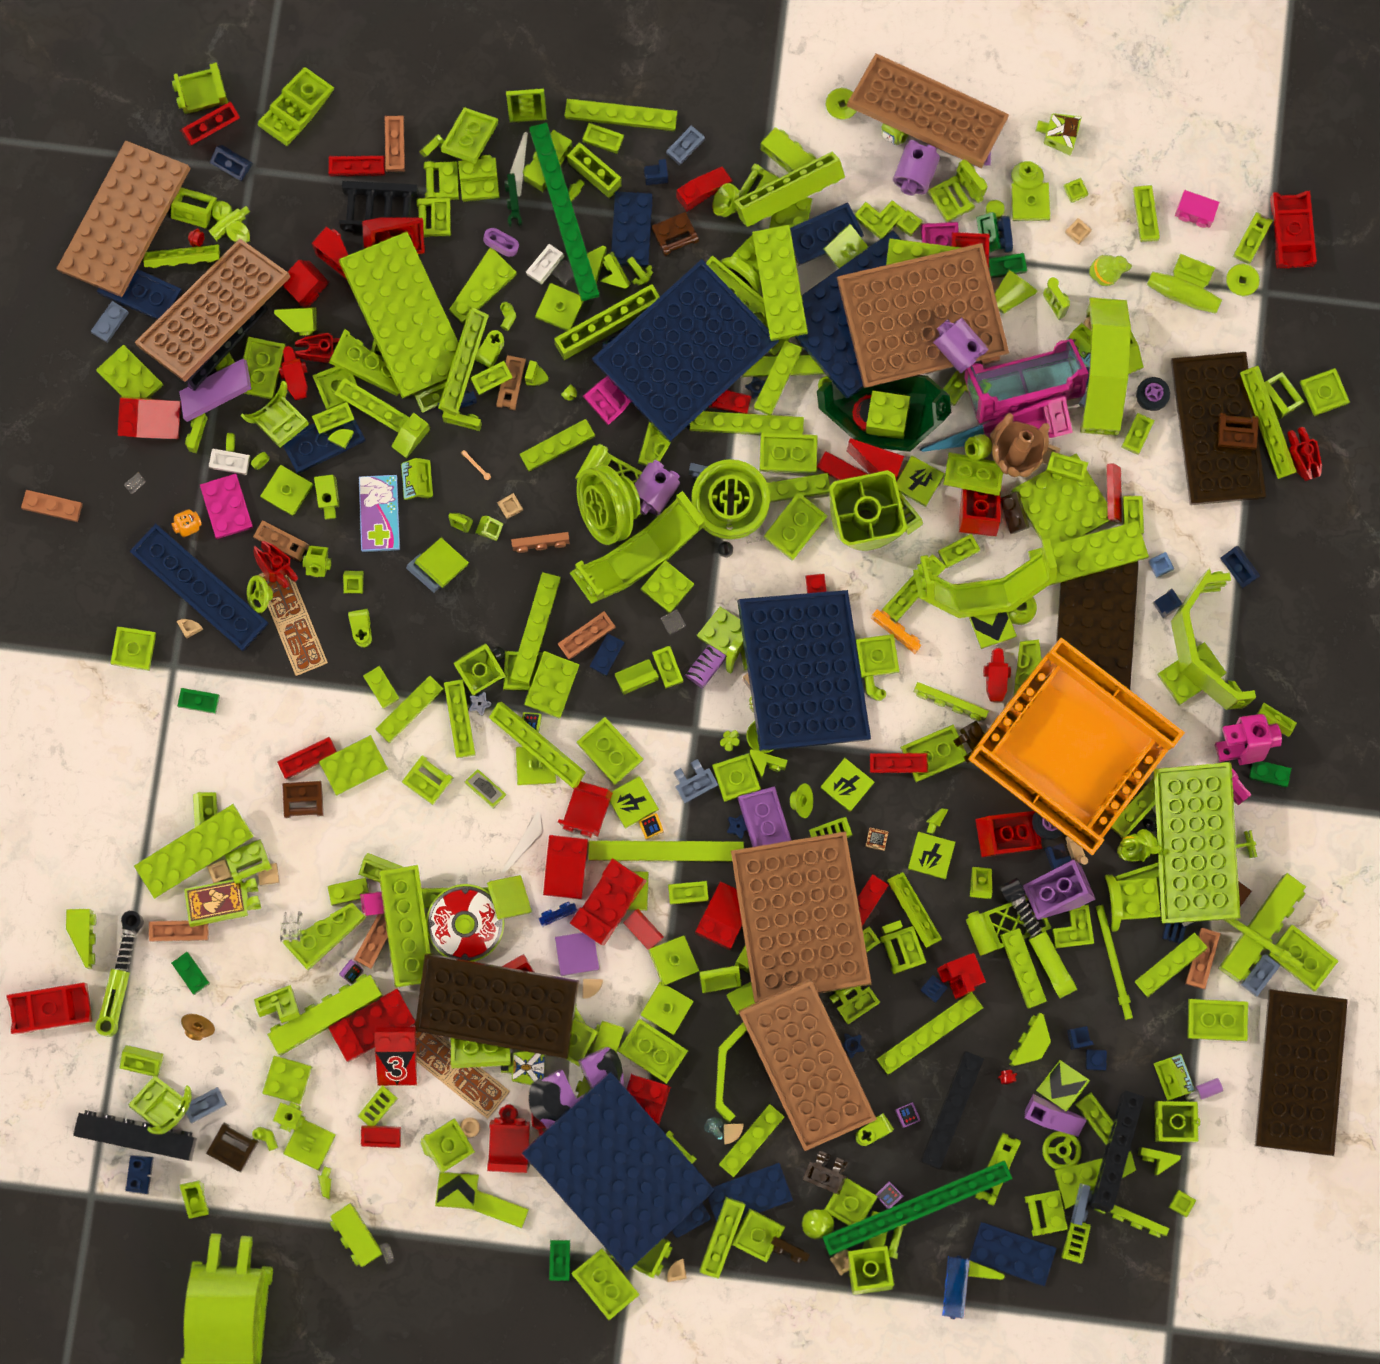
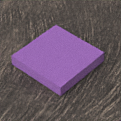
M584 933L555 937L561 976L599 970L596 944L593 939Z

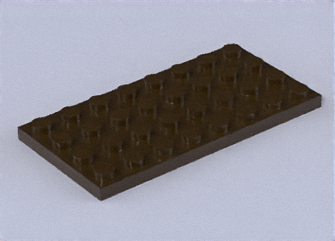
M1246 351L1172 358L1171 367L1190 506L1266 498L1258 436L1256 450L1218 446L1220 413H1226L1228 416L1250 418L1255 416L1240 372L1249 369ZM1226 423V427L1251 429V425Z
M1138 561L1061 582L1056 642L1063 638L1129 690L1131 687Z
M426 953L424 956L415 1022L416 1031L567 1059L569 1056L579 980Z
M1271 989L1268 991L1255 1146L1334 1156L1348 999Z

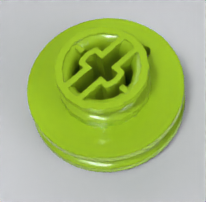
M728 459L715 462L700 473L693 486L691 501L705 521V526L703 527L705 531L715 537L732 540L746 537L762 525L769 510L770 492L765 478L755 467L740 460ZM728 491H734L733 515L731 516L727 515ZM718 497H719V510H720V511L717 510V498H718ZM742 498H743V499H744L743 511H742L741 513H739L738 515H736L737 512H740V510H741Z
M598 465L580 473L577 481V500L580 513L590 533L597 541L605 545L627 539L632 532L633 519L639 516L641 508L640 498L634 483L627 476H619L615 470L607 465Z

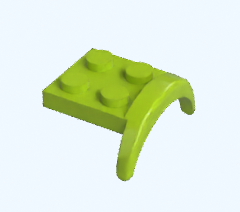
M752 234L731 257L724 258L720 262L740 273L751 284L754 291L762 296Z
M285 381L281 382L278 392L266 406L252 414H241L245 421L256 423L280 448L309 425L308 421L285 399L287 394V383Z
M720 606L698 633L697 637L726 655V670L731 674L735 661L744 647L740 619Z
M1105 875L1111 899L1112 932L1119 930L1121 920L1161 917L1156 878L1116 881L1113 875Z
M154 1075L128 1106L154 1126L153 1128L148 1127L147 1130L157 1135L164 1134L171 1130L187 1112L192 1098L191 1088L187 1085L182 1097Z

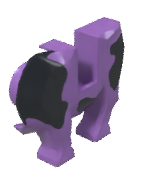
M604 1047L578 1060L590 1088L596 1085L609 1072L624 1086L623 1069L615 1050ZM558 1070L531 1084L528 1101L531 1113L548 1129L582 1096L575 1097L563 1070Z

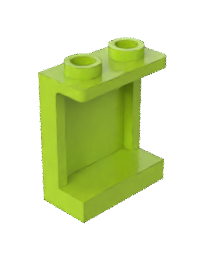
M217 63L209 64L211 69L180 77L177 73L174 74L175 80L172 81L174 91H178L179 97L176 98L179 109L183 108L185 114L228 103Z
M662 1239L632 1268L651 1278H654L655 1275L659 1277L664 1267L661 1265L664 1257L668 1258L672 1247L669 1246L671 1242Z

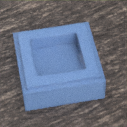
M1166 552L1148 560L1156 578L1174 570Z

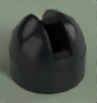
M722 542L719 545L718 552L720 556L727 558L733 554V545L730 542ZM724 545H727L728 553H725Z
M496 646L490 649L497 662L504 658L505 651L503 648Z
M1152 814L1144 818L1143 823L1147 830L1153 831L1157 829L1156 815Z

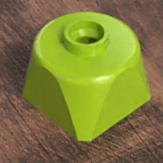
M887 470L834 481L831 484L829 499L833 529L837 538L846 546L859 551H870L891 543L906 531L907 525L897 482L892 472ZM862 510H867L872 513L873 518L864 519L858 513Z

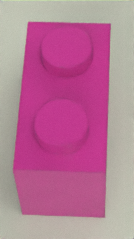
M1184 190L1175 216L1181 221L1196 223L1201 228H1210L1220 202Z

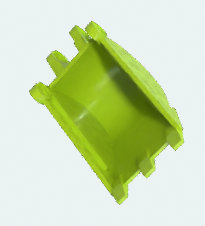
M211 1234L207 1265L202 1264L203 1262L200 1261L192 1262L185 1302L184 1358H181V1364H261L268 1289L272 1283L273 1267L251 1268L252 1236H241L237 1267L221 1266L222 1252H220V1239L222 1234Z

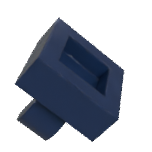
M932 975L920 991L936 1003L948 987Z

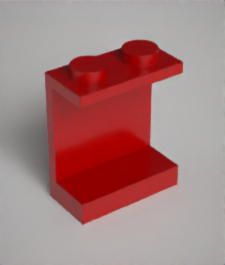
M580 781L578 786L573 788L574 791L564 820L559 819L558 823L563 826L562 829L573 833L576 830L580 832V835L591 838L592 835L598 837L613 793L606 788Z
M496 1117L494 1120H490L487 1171L527 1173L528 1160L521 1152L529 1146L530 1122H526V1119L522 1118L506 1121V1118Z

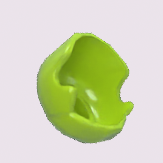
M825 1209L809 1210L802 1220L804 1233L812 1239H822L823 1236L833 1232V1217Z

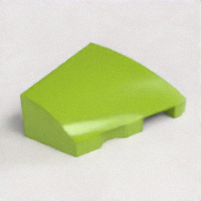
M1009 270L995 291L999 312L1005 314L1016 305L1035 295L1037 290Z

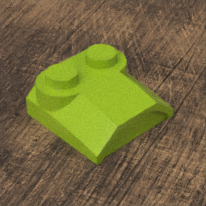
M486 643L453 663L472 695H476L481 690L506 677Z

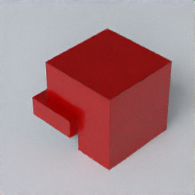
M298 260L289 269L290 278L283 286L304 308H309L320 296L318 293H321L330 282L310 261Z
M974 953L937 968L942 983L949 982L955 999L975 991V987L986 982Z

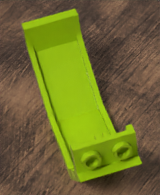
M1089 297L1086 317L1090 316L1092 327L1090 370L1080 433L1118 436L1121 430L1129 374L1131 324L1127 300Z
M682 491L676 495V500L646 528L599 559L585 565L581 560L575 564L576 569L570 572V575L592 604L626 589L661 565L665 560L667 561L705 526V521Z
M1050 539L1042 540L1041 552L1000 579L952 584L932 574L928 555L920 556V564H917V569L913 570L920 599L957 618L1013 611L1057 580V564Z
M1209 568L1199 578L1171 620L1180 670L1182 674L1224 709L1245 708L1256 698L1255 690L1235 691L1198 657L1190 609L1201 593L1221 591V587H1225L1227 585L1226 582L1231 581L1230 573L1217 571L1211 574Z
M744 1022L718 1049L715 1110L728 1123L735 1118V1115L723 1103L726 1053L746 1033L747 1028Z

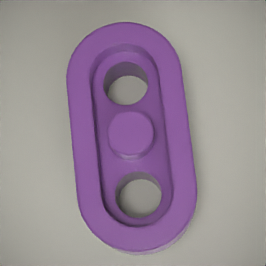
M489 228L485 231L483 241L487 246L508 257L517 254L519 243L516 239L496 228Z

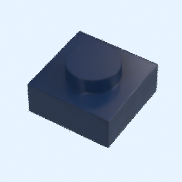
M1086 1050V1070L1105 1071L1107 1051Z

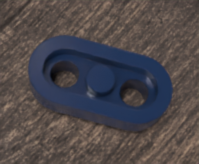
M1001 216V219L997 221L998 231H1001L1002 234L1000 244L1004 253L1013 251L1010 217Z

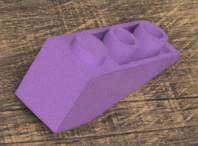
M1035 1094L1032 1095L1025 1109L1026 1119L1043 1127L1077 1137L1087 1121L1086 1118L1069 1110L1065 1112L1054 1103Z

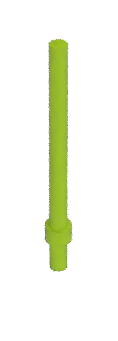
M1099 905L1096 906L1119 994V1005H1122L1125 1020L1132 1019L1133 1016L1129 1004L1131 1001L1124 986L1104 906Z
M1237 919L1224 920L1277 955L1278 959L1282 962L1289 963L1299 971L1304 964L1292 957L1290 952L1285 949L1283 951Z

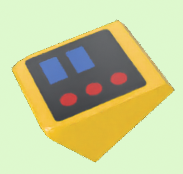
M657 813L639 821L645 839L664 832Z

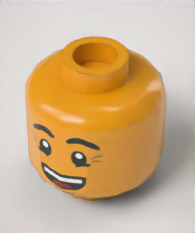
M190 509L176 514L174 522L171 523L176 534L179 533L182 537L198 532L199 526L202 525L197 512H193Z

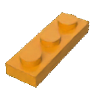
M876 609L871 619L889 634H894L895 639L916 654L921 647L920 640L913 634H907L905 628L900 623L896 622L895 624L891 621L888 613L883 610L880 612Z

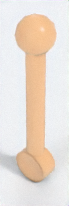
M465 450L461 452L484 475L485 480L491 478V475L486 473Z

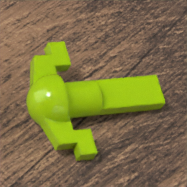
M631 256L627 262L640 278L639 280L635 278L632 283H636L638 286L647 283L653 273L651 265L646 268L647 273H645Z

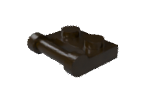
M224 1122L206 1154L241 1173L259 1141L244 1136ZM226 1134L248 1146L246 1151L244 1152L222 1139L223 1136Z

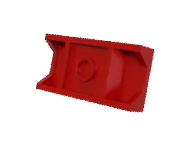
M1310 191L1297 195H1280L1277 192H1273L1270 202L1271 213L1274 216L1277 269L1314 267L1317 263Z
M613 858L602 873V878L583 907L579 908L570 922L575 928L605 946L647 882V880Z
M85 982L6 995L11 1011V1034L13 1035L68 1025L92 1023L88 984Z
M395 989L376 1002L328 1028L347 1062H350L375 1048V1031L377 1027H412L416 1021L399 990Z
M631 1074L626 1090L659 1126L671 1087Z

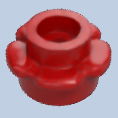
M196 229L189 233L188 241L193 247H200L203 244L205 235L199 229Z
M1013 1070L1002 1071L998 1079L1001 1080V1084L1014 1083L1017 1081V1073H1013Z
M507 1104L505 1107L500 1108L499 1115L502 1118H506V1121H514L518 1116V1110L513 1105Z

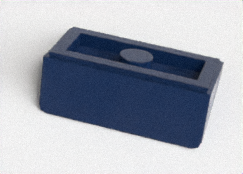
M223 145L216 147L210 161L212 165L240 181L243 180L253 164Z
M1239 546L1234 547L1220 558L1242 589L1260 577V574Z

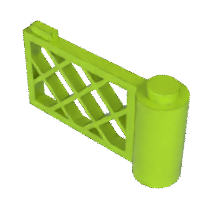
M598 444L597 446L593 445L575 477L578 481L582 471L598 465L608 466L610 461L618 464L620 471L616 473L621 474V476L629 471L635 473L636 480L632 481L634 484L642 472L607 452L608 449L605 446Z
M1011 903L981 914L979 911L968 914L969 918L966 919V922L980 956L1004 947L1003 943L1001 944L998 939V934L1000 930L1004 932L1010 931L1002 927L1005 917L1015 922L1012 930L1016 929L1018 923L1024 926V922L1019 920L1020 915L1017 916V919L1007 915L1009 907L1013 906ZM997 913L1003 916L1000 924L992 923L989 915ZM1047 917L1042 918L1045 927L1041 931L1044 932L1051 929ZM1026 930L1025 935L1022 936L1023 939L1029 938L1031 935L1030 933H1027Z

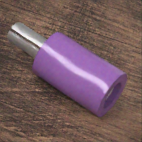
M1215 1078L1196 1086V1091L1186 1094L1185 1098L1187 1101L1197 1097L1203 1100L1223 1092V1087L1220 1080Z

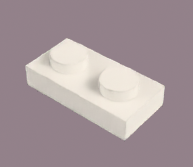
M549 244L526 273L542 285L565 256L561 251Z
M212 449L209 468L247 475L251 457L250 455Z

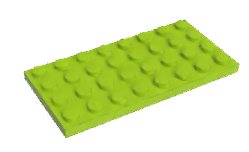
M408 232L339 259L342 270L401 397L405 398L447 380L459 342Z
M1226 762L1154 769L1158 846L1161 847V850L1158 852L1162 923L1240 919L1232 764Z

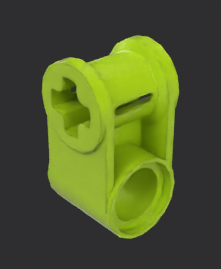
M491 331L477 351L475 360L488 368L495 364L504 347V337L500 331ZM497 338H499V343L495 342V344H493L492 339L496 340Z
M368 609L348 612L352 635L356 644L360 647L369 646L372 642ZM361 634H365L364 640H360Z
M884 1113L876 1117L877 1120L870 1122L857 1131L855 1139L859 1145L867 1146L894 1130ZM863 1133L869 1134L868 1141L866 1139L862 1140Z

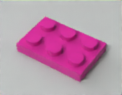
M237 474L200 484L216 539L253 528Z

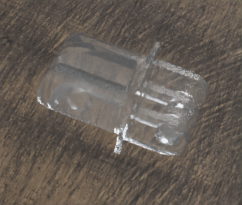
M294 911L290 912L289 922L288 914L284 912L280 932L281 942H284V940H289V942L298 940V942H301L302 912L298 911L297 922Z

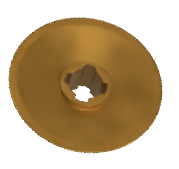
M187 1014L181 1019L186 1036L192 1040L200 1041L215 1032L213 1023L201 1015Z

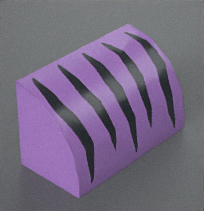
M708 645L684 676L703 689L726 660V655Z

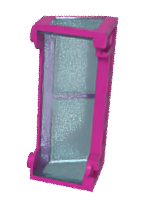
M1069 339L1059 341L1051 352L984 369L982 364L974 363L965 370V381L976 419L980 424L1044 399L1048 400L1064 395L1066 401L1083 397L1089 373L1073 340Z

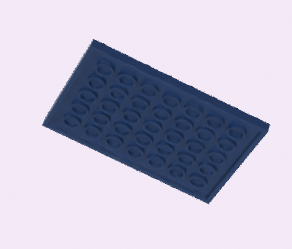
M894 230L802 295L808 334L794 337L846 399H849L864 388L837 277L885 266L889 239L902 240Z
M701 259L594 356L592 361L653 426L671 442L766 355L779 340H770L768 328Z
M848 590L739 599L737 603L759 750L767 751L869 741L871 735Z
M611 1072L606 1074L521 1152L626 1272L714 1191L713 1187Z

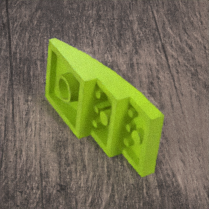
M304 67L282 89V94L270 105V110L258 121V126L288 146L322 107L333 92L334 87Z

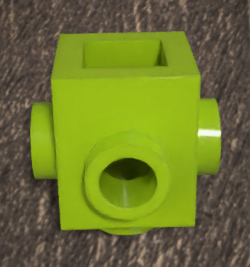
M309 546L307 554L303 558V567H306V575L325 577L326 571L331 568V559L328 558L327 547Z
M280 1102L273 1121L281 1124L279 1128L291 1132L292 1129L297 1131L298 1127L301 1128L306 1117L303 1116L304 1112L300 1110L301 1106L292 1102L289 1105ZM292 1114L293 1118L289 1121L288 1116Z

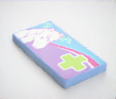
M397 475L359 477L361 551L400 550Z

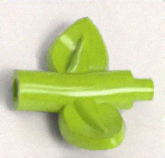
M217 201L212 208V216L218 222L208 231L216 241L226 233L233 242L242 239L248 243L250 241V234L242 221L246 219L245 216L250 213V210L245 206L241 210L237 208L232 212V207L227 202Z

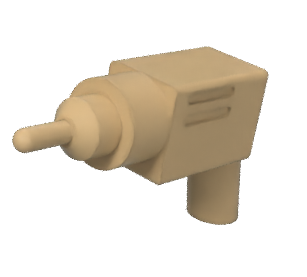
M1066 837L1071 859L1077 863L1087 864L1088 858L1085 857L1083 848L1069 837Z

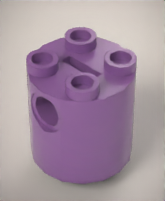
M909 140L893 177V182L901 188V192L910 196L927 193L940 160L939 154L936 153V147L932 145L923 146L917 141Z
M962 317L954 323H951L949 319L943 322L937 328L940 336L933 341L960 373L973 365L978 357H981L989 350Z
M657 460L647 464L634 484L640 498V513L646 515L647 512L660 515L680 485L678 480L680 476L672 470L668 472L663 468L664 465ZM656 479L662 480L663 483H657Z

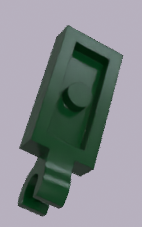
M515 173L507 174L508 180L504 181L505 191L510 194V198H506L507 208L512 210V213L508 216L509 227L512 226L511 221L513 219H517L519 225H522Z

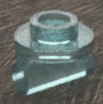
M715 1117L708 1119L704 1125L705 1131L713 1133L718 1140L723 1138V1133L719 1130L723 1126L722 1119Z

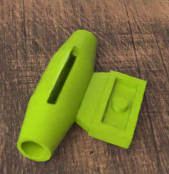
M1180 254L1173 270V276L1152 271L1147 286L1163 296L1193 309L1216 314L1222 299L1204 289L1208 286L1215 267Z

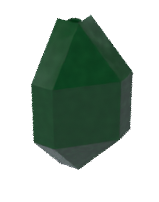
M917 375L862 388L849 399H846L833 382L824 383L817 390L818 408L851 438L881 449L912 451L952 413L950 395L929 376ZM872 391L910 396L904 439L866 434L853 420L855 403L864 396L872 395Z

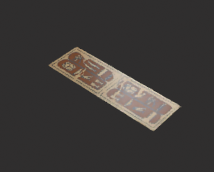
M263 573L259 574L266 580L268 586L272 588L273 597L269 601L268 608L295 675H300L327 664L328 662L296 583L285 575L284 578L288 581L289 587L284 589L278 582H269Z
M416 1031L417 1062L488 1119L510 1091L481 1067L451 1068V1043L442 1036Z

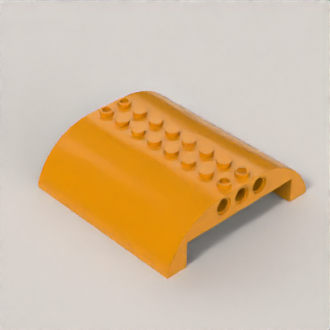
M1060 638L998 715L976 745L968 760L1089 854L1094 855L1103 843L1105 834L1168 750L1175 747L1185 732L1067 641Z

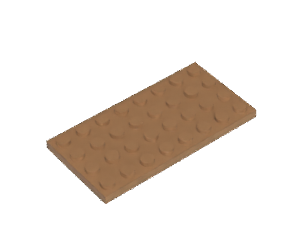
M875 53L847 103V107L962 160L965 159L980 168L983 167L1009 117V114L877 53Z
M125 141L56 269L61 273L122 297L191 169L189 165Z
M239 239L135 343L140 349L186 382L290 278V275L242 239Z
M812 979L739 1010V1014L804 1151L877 1120Z

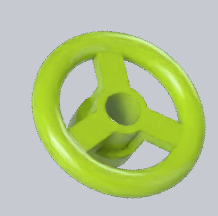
M255 575L249 580L247 586V600L253 610L257 613H262L268 607L269 601L272 600L273 591L262 576ZM256 582V589L254 590V593L252 594L253 586H254V583ZM254 600H259L261 607H257Z
M1056 1131L1046 1138L1042 1152L1047 1164L1059 1170L1076 1165L1081 1158L1082 1148L1076 1136ZM1066 1137L1064 1142L1059 1143L1056 1147H1049L1051 1141L1055 1138ZM1071 1141L1076 1148V1154L1072 1161L1069 1157L1072 1152L1069 1145ZM1060 1147L1066 1149L1065 1154L1059 1152ZM1049 1154H1056L1058 1157L1063 1158L1066 1164L1055 1163Z

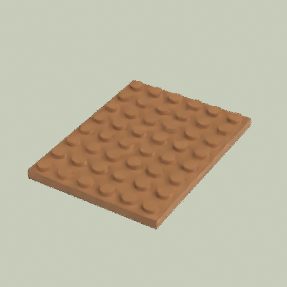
M982 243L837 277L864 388L954 367L933 343L940 336L937 328L947 319L954 323L962 317L986 344L989 350L981 357H978L976 362L1009 354Z
M846 832L731 851L755 1003L809 979H812L818 993L872 985Z

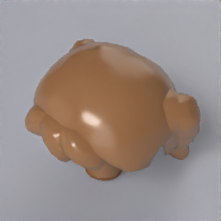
M1008 413L990 434V440L993 445V459L1001 471L1012 477H1028L1032 472L1036 471L1043 462L1044 454L1048 451L1050 425L1044 423L1038 429L1030 424L1013 421V414Z

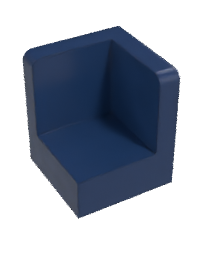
M660 159L659 165L644 167L646 185L668 183L666 159Z
M1172 588L1153 602L1163 618L1179 609L1183 604Z
M1064 844L1053 847L1049 846L1045 849L1052 870L1072 861L1071 856L1067 855Z
M1087 1026L1067 1030L1071 1050L1093 1045V1041H1090Z

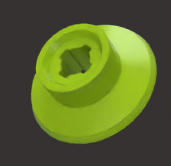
M837 88L829 93L826 98V109L831 116L837 119H848L857 112L847 107L853 91L847 88ZM844 103L845 106L840 108L839 104Z
M1025 161L1013 167L1011 179L1021 188L1033 189L1043 182L1044 172L1034 162Z
M1238 264L1228 271L1226 282L1229 289L1236 295L1248 296L1257 290L1260 278L1258 272L1252 266ZM1239 279L1245 280V284L1239 283Z
M806 783L800 785L797 791H793L790 796L791 808L796 810L802 818H807L813 808V793L810 786Z

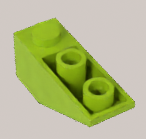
M66 909V930L85 968L92 969V965L95 964V953H92V948L96 944V934L93 933V926L96 925V914H93L91 909Z

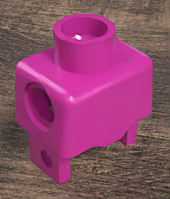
M1264 714L1239 717L1235 725L1223 726L1222 731L1226 741L1216 742L1215 748L1220 762L1237 759L1239 765H1245L1265 760L1270 748L1281 746L1282 735L1278 724L1268 725ZM1227 750L1230 754L1226 755L1223 751Z

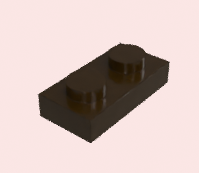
M1013 492L1001 497V505L1010 534L1030 528L1019 492Z

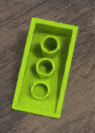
M544 89L506 91L510 122L547 120Z

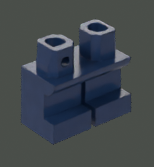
M130 1155L126 1192L149 1195L151 1177L147 1175H152L154 1157Z

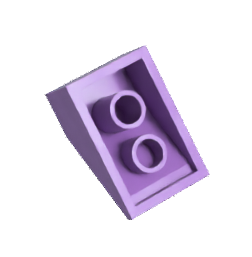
M1075 860L1023 885L1038 920L1079 908L1095 900L1083 868Z

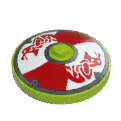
M459 884L445 889L434 899L427 913L428 937L435 949L445 957L467 961L480 960L497 947L504 932L505 921L504 919H497L490 892L473 884Z

